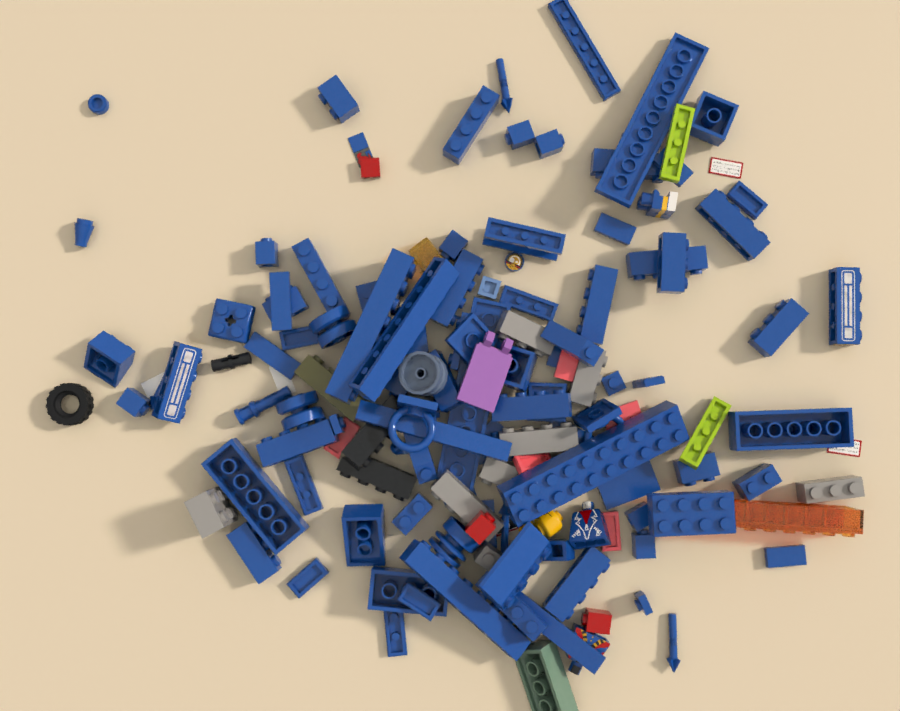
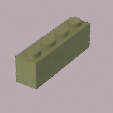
M308 355L294 373L347 418L355 422L360 400L367 401V399L358 394L356 401H351L349 405L326 394L325 390L335 370L331 367L327 369L323 366L324 361L317 355L314 357Z

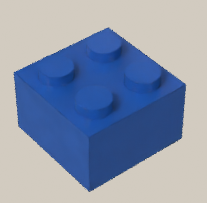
M703 91L694 105L695 112L690 135L718 147L725 141L739 105Z

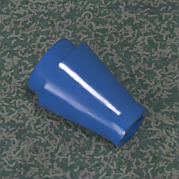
M77 218V222H74L75 245L87 247L95 226H93V221Z

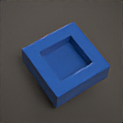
M615 371L601 380L608 396L626 388L619 371Z
M339 414L329 416L335 435L345 432L346 424L343 416L339 417Z
M641 590L634 593L636 597L634 603L638 611L642 610L645 615L653 613L646 595Z

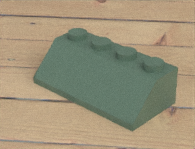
M540 640L529 644L515 662L532 711H579L557 645L551 640Z

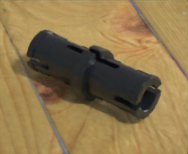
M249 352L238 355L230 354L224 358L211 360L213 372L229 368L232 370L241 365L252 364Z

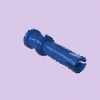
M285 386L256 402L250 401L249 405L241 409L236 408L234 413L239 423L243 425L245 421L253 417H259L264 410L275 406L293 395L289 387Z

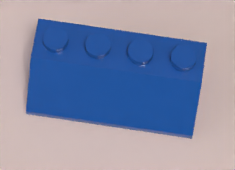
M529 521L479 584L484 596L503 611L507 607L512 606L516 594L524 590L528 583V578L537 573L543 559L546 560L552 551L550 541Z

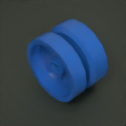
M346 305L333 308L309 323L313 334H321L317 340L321 349L338 344L352 335L357 324L355 320H347L351 313Z
M316 391L297 394L275 405L279 415L291 413L290 416L285 417L281 421L284 431L325 416L322 407H308L318 402L319 398Z

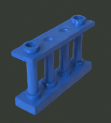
M488 217L482 245L557 261V256L562 254L566 234Z

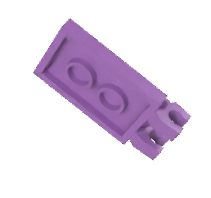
M488 331L485 333L483 341L475 344L456 400L494 413L513 359L511 357L512 354L509 352L514 340L504 339L501 348L497 349L491 346L496 333Z

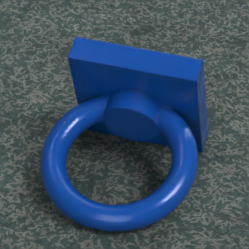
M399 394L397 400L398 410L391 416L388 424V434L392 443L398 449L410 453L419 452L427 448L433 441L436 433L433 417L436 415L438 403ZM405 414L415 418H424L427 422V435L418 444H406L397 436V422Z
M604 398L571 417L574 424L585 430L584 441L591 439L593 431L605 427L611 420L616 422L617 425L624 422L619 416L623 414L620 407Z

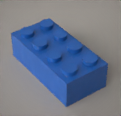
M734 492L647 493L649 534L654 537L736 533Z
M372 567L368 610L418 614L397 600L407 582H410L441 602L434 616L447 617L448 601L412 569Z

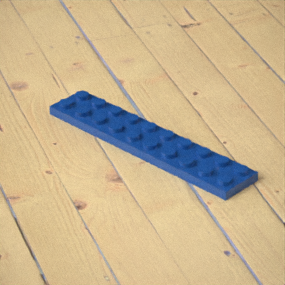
M678 33L674 34L594 192L630 208L670 128L674 106L682 104L709 50L708 47Z
M474 297L471 313H474L491 332H494L502 312L510 310L511 305ZM496 333L495 337L499 342L503 343V340L498 337L499 334ZM462 358L456 380L459 388L468 366ZM463 403L450 410L447 424L485 435L489 412ZM443 445L437 477L448 469L473 492L480 455Z

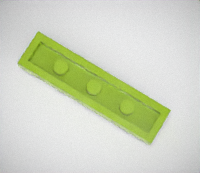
M681 104L674 106L658 179L676 184L680 181L695 108Z
M715 396L713 397L678 459L679 461L695 470L698 468L731 408L730 404Z

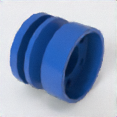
M451 515L443 524L447 533L443 534L438 530L435 532L440 541L433 536L428 541L433 546L434 551L445 558L446 563L458 569L461 563L456 557L465 562L467 559L462 551L465 549L472 554L480 545L465 532V526Z

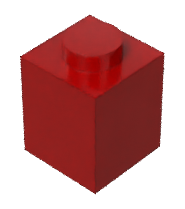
M480 510L465 526V532L480 545L496 529V523L494 522L496 519L489 512L484 513Z
M586 608L585 613H582L581 625H583L586 632L610 635L612 615L607 610Z

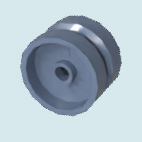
M416 351L403 359L399 366L398 376L401 385L406 391L415 395L430 397L438 394L444 388L448 378L446 364L441 358L424 351Z

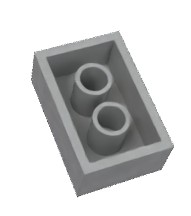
M219 486L184 502L202 539L238 520L236 508L233 505L231 506L229 498Z

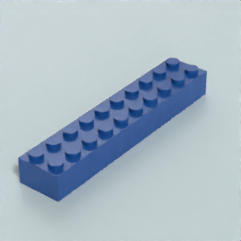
M666 400L496 487L510 519L519 528L528 521L530 522L682 444L690 438L678 406Z

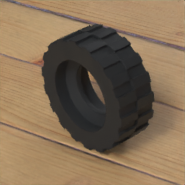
M63 383L60 386L54 387L46 399L48 415L56 423L66 426L83 423L92 414V409L94 408V399L91 396V392L85 386L76 383ZM67 395H74L79 400V408L72 414L65 413L61 408V401Z

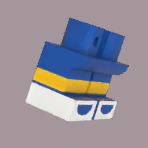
M656 189L652 193L642 192L641 197L638 198L637 209L646 211L645 216L669 219L675 212L678 192L670 191L667 196H660L659 191Z

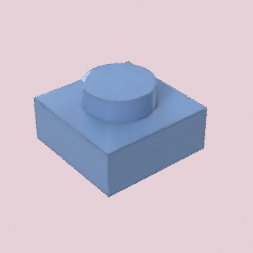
M483 276L477 295L496 300L502 281Z

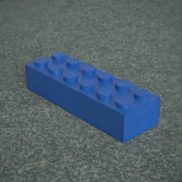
M852 408L728 412L729 447L733 451L854 447Z
M237 438L230 439L201 463L275 555L310 527Z

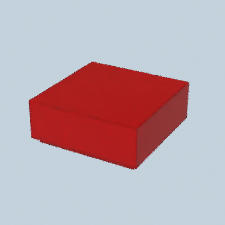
M360 158L361 178H380L379 158Z

